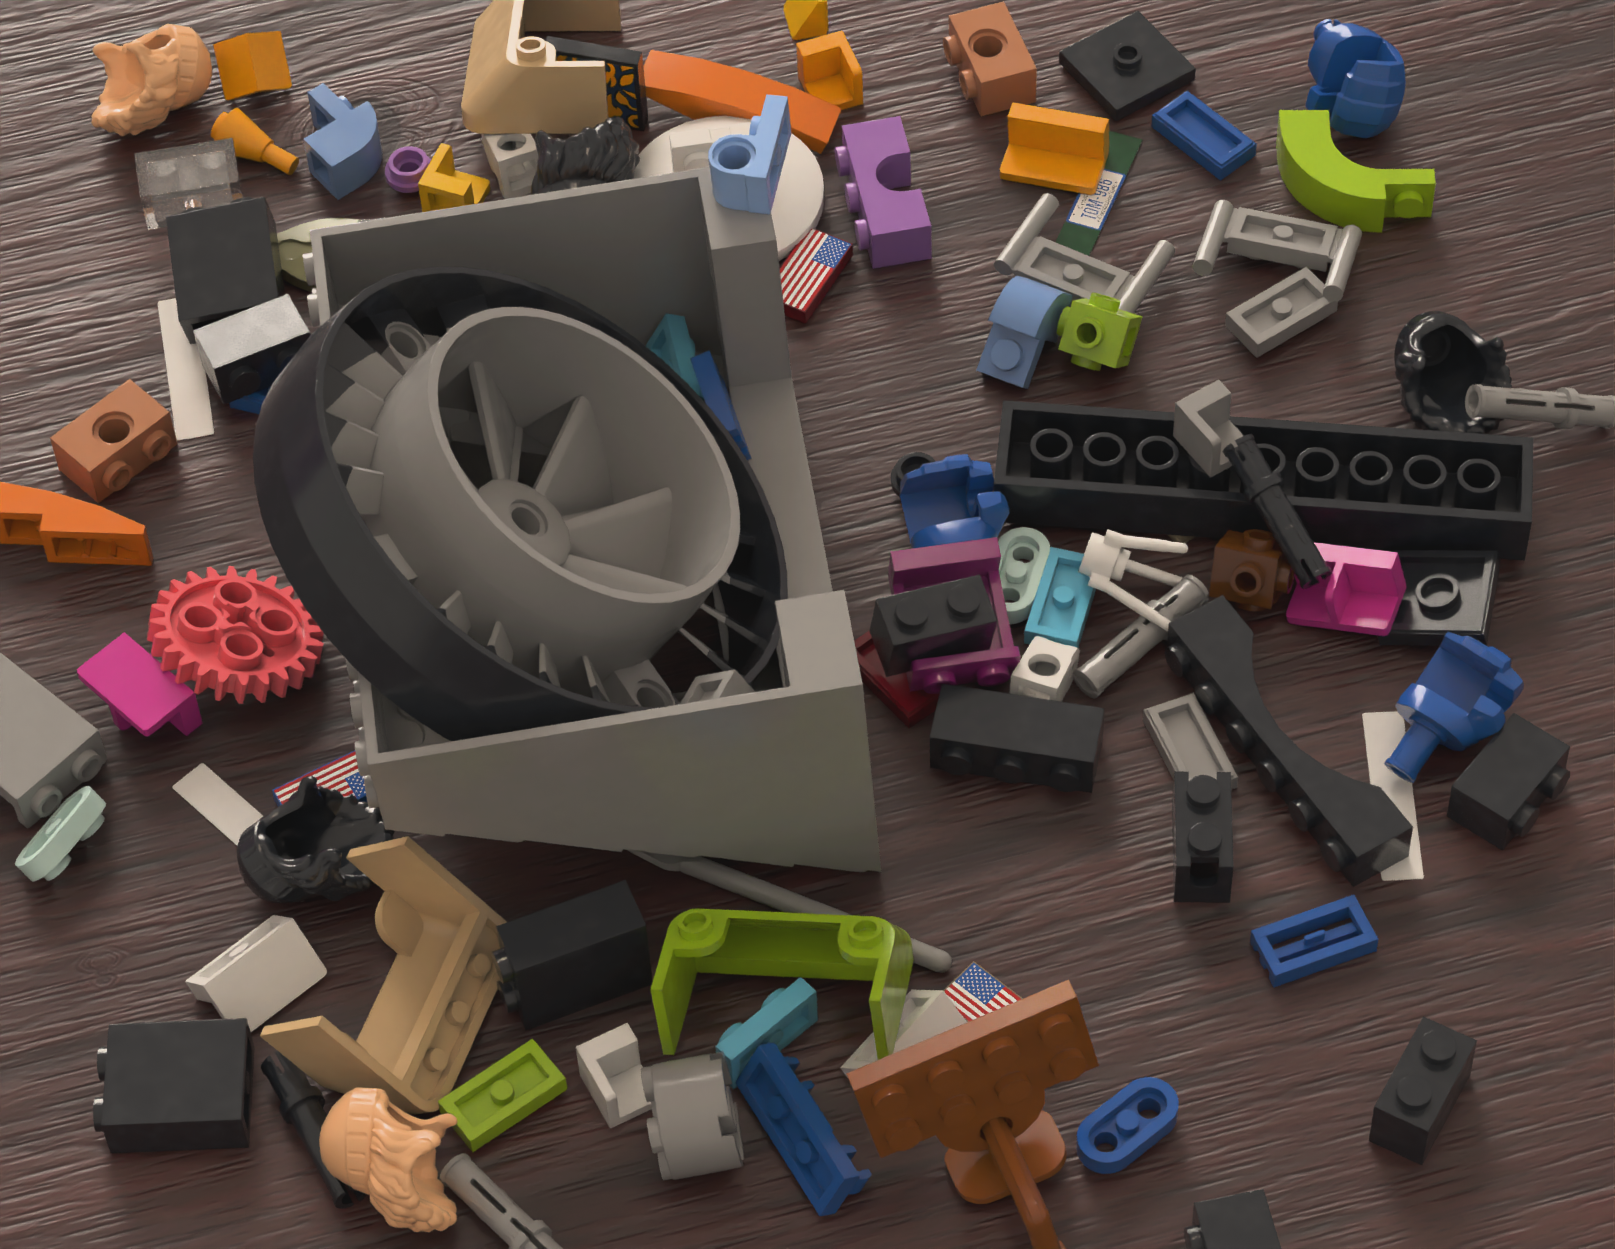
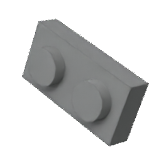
M1305 267L1227 312L1225 326L1258 358L1335 313L1338 301L1332 302L1323 296L1325 284Z

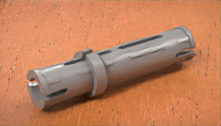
M1475 384L1469 387L1465 398L1466 412L1472 418L1488 417L1517 421L1549 422L1560 429H1571L1575 425L1600 426L1602 428H1613L1615 426V396L1578 394L1574 388L1561 387L1556 392Z
M1187 574L1158 601L1151 600L1146 605L1172 622L1205 605L1209 601V592L1198 578ZM1140 615L1096 655L1073 672L1075 683L1087 696L1094 699L1097 698L1111 683L1136 664L1155 645L1162 640H1167L1168 631Z
M466 1153L455 1156L445 1165L440 1174L441 1182L446 1187H449L482 1221L509 1245V1249H563L551 1238L552 1230L542 1220H533L504 1190L498 1187L472 1162Z

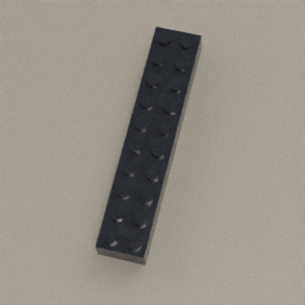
M1003 400L994 492L1000 491L1005 496L1009 505L1010 513L1004 523L1097 530L1108 529L1111 531L1222 538L1228 530L1244 533L1247 530L1257 529L1270 532L1255 504H1248L1243 496V492L1246 489L1233 466L1210 478L1173 436L1175 412ZM1229 417V420L1243 436L1248 434L1254 436L1257 446L1273 473L1281 474L1285 481L1283 490L1314 543L1386 551L1498 550L1500 559L1525 561L1532 524L1533 437Z

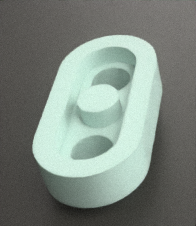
M1028 527L1011 529L1004 533L998 541L1001 553L999 575L1005 601H1015L1013 603H1005L1009 624L1020 623L1029 617L1050 552L1047 538L1041 532ZM1019 559H1027V560H1029L1030 562H1028V563H1023V562L1017 561V560H1019Z
M85 786L73 793L59 806L21 851L15 865L33 882L43 877L47 881L57 877L70 863L71 857L68 853L79 840L83 841L89 838L103 824L105 817L101 813L105 808V801L90 786Z

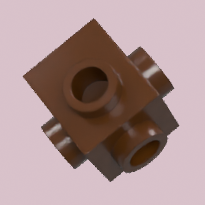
M1257 529L1247 530L1244 533L1232 530L1226 532L1215 546L1209 597L1218 598L1223 595L1226 600L1234 601L1235 606L1240 609L1262 611L1266 608L1272 609L1283 593H1290L1295 573L1271 532Z

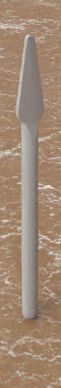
M627 850L662 869L681 871L782 912L851 915L702 856L691 858ZM911 938L914 956L913 963L940 973L950 969L952 958L946 951Z

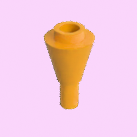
M234 108L229 113L223 112L220 114L212 127L211 138L214 139L213 148L217 152L261 163L266 162L288 175H292L299 164L298 157L274 145V141L239 108Z

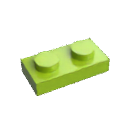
M532 1038L438 1100L441 1114L448 1113L457 1118L458 1122L452 1128L469 1149L474 1152L566 1091L567 1082L565 1076Z

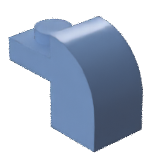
M322 83L307 92L313 126L318 130L303 140L309 172L339 200L364 185L376 174L382 161V147L376 113L372 105L366 101L360 106L353 108L346 97H337Z
M1022 276L1012 278L1004 287L990 314L988 321L993 322L976 371L1028 389L1045 341L1056 343L1058 339L1057 325L1060 315L1066 306H1070L1073 295Z

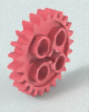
M229 566L226 576H219L215 569L207 567L206 577L203 579L194 572L189 571L187 572L185 583L173 579L170 581L169 592L160 590L157 603L151 606L147 641L153 642L151 655L162 657L160 667L162 671L177 669L175 679L177 684L193 680L196 682L194 689L196 694L211 688L215 689V700L221 701L226 692L234 693L237 702L243 704L246 694L253 693L258 701L265 703L269 690L281 698L286 697L288 685L300 690L304 677L312 678L316 664L320 663L324 633L305 609L301 600H293L295 591L292 586L278 589L275 587L276 576H271L262 582L257 580L255 569H251L246 577L238 576L234 566Z

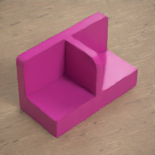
M1315 543L1326 564L1330 566L1333 572L1325 580L1321 576L1317 577L1320 583L1307 589L1301 588L1300 581L1295 575L1297 585L1286 611L1288 623L1387 636L1391 631L1407 588L1398 553Z
M125 632L77 669L79 679L109 705L114 724L120 730H127L133 726L142 735L150 736L169 721L184 735L188 736L203 724L194 691L184 683L177 684L175 682L176 676L170 671H162L160 669L161 663Z

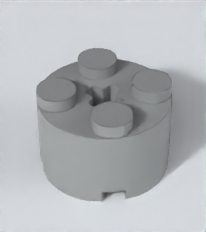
M723 1051L656 1063L652 1066L641 1068L644 1095L646 1101L651 1102L653 1113L652 1118H647L649 1140L653 1154L657 1153L663 1180H677L744 1166L742 1162L744 1160L743 1141L736 1102L733 1103L730 1087L725 1086L731 1085L732 1080Z

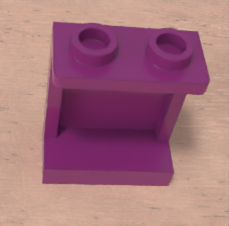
M997 537L890 552L888 579L891 595L980 575L997 618L990 650L912 661L910 672H906L910 692L924 690L929 694H940L942 684L956 686L978 682L979 685L986 687L1000 685L1011 678L1013 671L1020 662L1019 647L1013 644L999 575L1001 553Z

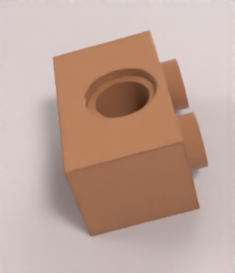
M1004 1L949 15V36L943 38L945 56L950 66L957 65L962 93L966 100L973 99L980 116L1008 110L1011 108L1012 103L1025 105L1035 103L1037 68Z
M131 379L127 380L50 437L59 470L97 503H100L114 491L124 488L134 476L153 462L164 458L170 449L178 444L170 412Z

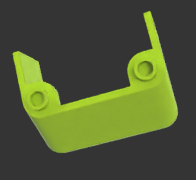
M722 909L687 910L676 916L669 924L651 986V995L663 1055H675L697 973L873 981L869 1005L877 1058L879 1060L889 1056L894 1051L914 961L911 938L902 928L874 916Z

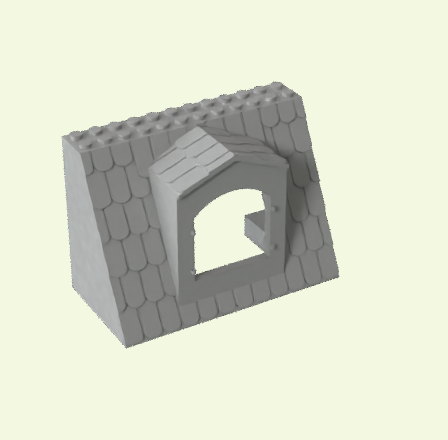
M705 167L310 230L312 252L303 254V263L308 286L316 285V288L312 289V294L307 295L312 327L323 325L343 306L372 284L398 273L428 267H467L490 270L544 286L581 303L609 319L645 346L666 313L685 316L689 336L695 344V356L710 350L714 362L725 381L752 458L747 461L756 475L775 517L787 569L788 599L775 601L779 642L767 665L751 688L755 691L753 693L680 704L687 692L685 691L673 693L679 705L451 742L411 717L384 696L346 659L350 681L354 680L355 693H350V705L354 726L359 728L360 741H355L358 770L360 776H364L369 809L380 808L385 829L436 836L453 834L510 842L527 840L622 852L623 849L691 858L707 856L789 867L797 864L854 872H866L867 870L881 872L863 683L845 591L833 592L791 376L777 241L772 215L733 210L720 205L713 196L710 168ZM424 335L431 346L441 338ZM439 407L443 428L450 448L459 466L473 485L479 489L493 480L478 413L461 409ZM523 433L518 482L533 488L551 449ZM717 584L712 590L714 606L716 610L725 614L723 600ZM717 619L723 658L728 662V628L726 624Z

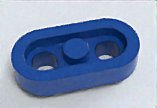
M1153 1077L1139 1078L1129 1083L1087 1116L1079 1125L1076 1143L1077 1155L1083 1165L1101 1174L1119 1172L1170 1133L1175 1127L1178 1118L1179 1101L1175 1090L1161 1079ZM1143 1110H1153L1158 1116L1147 1119L1139 1113ZM1107 1143L1114 1146L1115 1150L1112 1152H1101L1096 1147Z

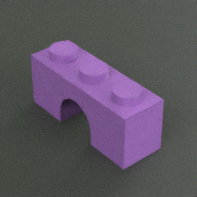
M896 116L842 125L843 146L835 147V159L839 176H848L849 183L844 185L849 213L858 212L859 220L854 221L859 250L868 249L873 269L932 259L931 223L921 189L909 191L890 190L911 185L910 149L901 117Z

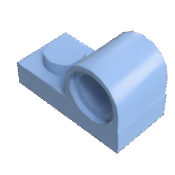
M766 94L761 116L752 117L749 135H727L719 138L710 147L708 160L713 196L723 207L749 211L751 213L771 214L791 137L788 96Z

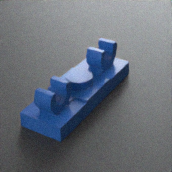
M775 1042L758 1045L735 1084L818 1215L835 1214L847 1195L859 1193L872 1174L869 1169L857 1171L851 1160L857 1150L852 1145H840L834 1136V1130L810 1094L815 1085L811 1080L800 1082L794 1073L800 1064L798 1059L791 1056L784 1057Z

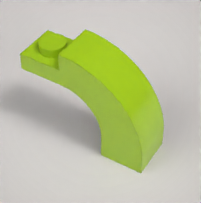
M1279 110L1276 139L1278 168L1290 193L1310 212L1341 227L1355 225L1361 231L1382 233L1384 218L1431 217L1436 185L1434 169H1375L1359 165L1347 159L1334 145L1330 131L1329 110Z

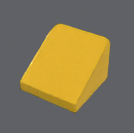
M786 0L783 11L793 40L827 35V0Z

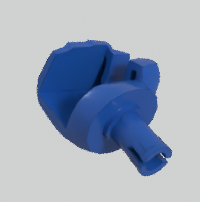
M1331 19L1321 21L1314 30L1313 37L1315 43L1308 59L1309 70L1317 85L1310 88L1305 107L1308 110H1329V117H1331L1330 126L1341 134L1361 138L1376 136L1388 129L1399 113L1406 83L1404 61L1399 51L1391 43L1368 28L1353 23H1341L1334 19L1333 24Z
M968 454L945 457L941 461L922 464L919 469L904 475L900 483V498L912 549L998 538L1010 512L1005 496L1000 491L993 492L994 477L990 463L971 460Z
M1447 632L1440 647L1416 683H1411L1395 705L1397 712L1411 726L1391 756L1386 759L1384 765L1398 777L1414 783L1417 774L1438 744L1461 752L1497 733L1505 724L1504 712L1515 702L1524 689L1523 680L1511 668V658L1493 646L1488 647L1468 635L1460 636Z

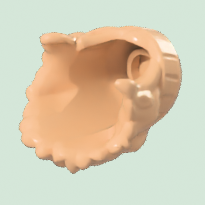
M166 24L133 42L123 44V46L106 42L95 45L93 52L105 64V72L108 79L103 93L99 96L101 104L97 106V109L92 114V125L95 128L101 127L108 132L118 133L120 136H125L129 133L137 135L146 129H153L166 120L169 111L178 110L181 107L198 101L208 89L212 78L210 53L198 33L190 27Z
M356 1087L346 1092L332 1106L322 1124L320 1132V1155L323 1164L330 1174L354 1190L370 1195L372 1205L384 1216L389 1226L409 1228L418 1233L420 1231L431 1232L434 1229L444 1231L457 1221L456 1204L444 1194V1184L437 1179L438 1171L435 1167L437 1152L435 1148L440 1145L447 1128L457 1124V1118L448 1113L426 1120L413 1117L392 1104L386 1091L379 1088Z

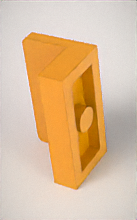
M1012 103L1008 114L1009 144L999 169L1000 178L1076 193L1095 194L1109 155V119Z

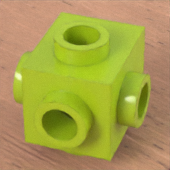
M1092 292L1090 299L1073 300L1071 307L1066 306L1063 309L1057 325V335L1062 337L1058 350L1073 354L1071 359L1073 364L1100 371L1102 364L1112 368L1128 366L1143 317L1119 309L1121 301L1116 298Z

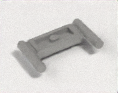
M1044 193L994 262L995 269L1003 275L1013 273L1016 276H1022L1072 294L1073 298L1070 306L1073 300L1090 299L1091 293L1094 292L1120 300L1119 309L1134 314L1175 254V247L1166 240L1158 241L1137 274L1133 276L1130 275V272L1041 236L1037 237L1059 206V201L1055 196Z
M1219 200L1213 207L1193 263V270L1201 276L1211 274L1222 242H1228L1227 253L1242 255L1254 260L1263 259L1293 265L1300 269L1307 267L1308 269L1326 272L1330 262L1332 264L1323 289V296L1329 301L1336 302L1343 297L1362 237V231L1355 225H1347L1340 229L1335 225L1242 207L1237 209L1229 201Z

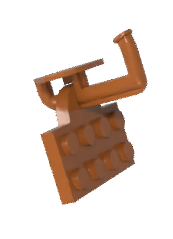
M1069 979L846 1073L880 1158L898 1151L909 1150L919 1142L936 1135L945 1147H948L944 1158L945 1164L958 1194L964 1200L974 1204H987L1011 1194L1033 1246L1032 1249H1066L1062 1241L1058 1240L1049 1211L1036 1183L1054 1176L1061 1170L1066 1161L1067 1150L1053 1117L1041 1110L1045 1105L1046 1088L1060 1082L1074 1080L1084 1072L1099 1066L1078 998Z

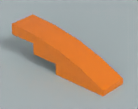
M651 50L643 66L646 97L693 120L712 116H732L752 120L753 116H761L766 94L788 96L791 133L799 138L809 149L819 154L826 147L842 109L795 87L746 70L696 57Z
M0 482V544L43 545L48 562L152 566L153 554L144 525L101 506L59 493Z

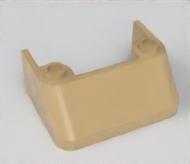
M493 0L476 19L461 103L463 124L468 130L480 134H537L539 130H543L547 134H576L581 132L584 127L594 128L597 124L609 118L605 61H557L556 49L552 44L539 37L524 36L525 31H621L620 0Z
M407 836L350 849L346 857L347 860L384 890L375 912L376 929L381 939L397 953L357 1040L355 1041L348 1034L340 1031L323 1016L264 1026L260 1037L324 1088L343 1094L356 1087L383 1089L386 1091L390 1102L404 1112L422 1114L439 1110L438 1100L451 1093L498 989L497 981L500 978L491 952L500 949L496 926L507 922Z

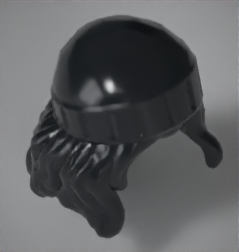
M609 117L594 128L584 127L581 132L570 136L566 140L561 138L553 139L543 130H539L535 137L538 161L537 171L531 185V195L634 179L635 168L640 162V157L638 156L639 144L633 139L631 128L625 124L623 118Z
M1441 311L1421 313L1412 318L1403 327L1395 345V375L1401 382V404L1405 411L1410 414V419L1416 427L1423 430L1487 434L1492 430L1498 429L1500 421L1504 419L1469 417L1465 409V398L1469 387L1475 384L1512 388L1510 369L1505 365L1507 353L1503 349L1504 344L1500 337L1485 341L1463 320Z
M307 776L301 780L298 791L293 793L287 802L260 818L241 834L237 845L239 871L251 891L261 899L271 903L301 902L314 894L323 895L332 901H338L359 891H367L374 884L369 877L346 859L350 849L393 840L392 836L395 831L385 829L379 808L369 809L368 802H359L353 794L343 797L338 790H330L322 786L317 787V778Z

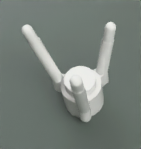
M1108 529L1105 536L1092 532L1078 573L1090 577L1088 586L1106 592L1150 622L1168 631L1170 620L1111 582L1110 578L1121 582L1124 571L1175 587L1183 577L1129 560L1131 551L1121 547L1184 554L1188 551V546L1185 543L1126 536Z

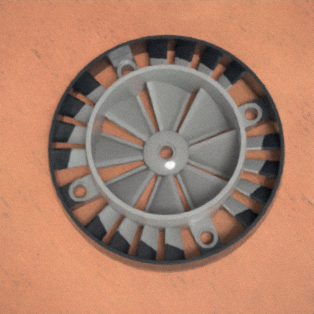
M428 267L408 270L386 277L361 291L311 334L275 379L262 403L254 436V484L261 517L271 546L288 581L305 609L326 637L360 674L411 717L451 742L679 705L677 699L650 662L677 632L691 641L723 672L736 669L751 687L767 665L778 645L780 637L775 601L788 599L786 562L775 517L749 462L731 434L709 406L668 364L609 319L571 298L518 277L467 267ZM424 335L441 338L431 346ZM439 407L461 409L478 413L493 478V480L479 489L473 485L459 466L450 448L443 428ZM523 433L551 449L533 488L518 482ZM717 584L723 600L725 614L704 604V601ZM699 608L727 625L728 662L682 628Z

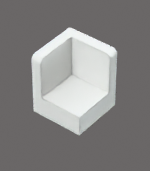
M628 1023L576 1046L580 1077L610 1129L652 1109L651 1102L646 1101L641 1080V1068L643 1066L640 1062L638 1040Z

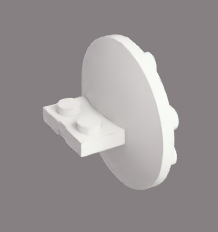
M712 116L689 121L664 132L649 143L638 155L640 162L635 168L634 179L709 167L708 151L712 144L719 138L727 135H749L751 119L732 116ZM792 133L771 210L779 261L788 257L795 245L812 228H816L824 206V183L820 166L810 149Z

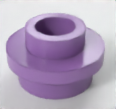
M408 146L397 149L391 154L385 167L387 183L391 188L399 192L413 193L419 191L418 182L431 159L423 150L417 147Z

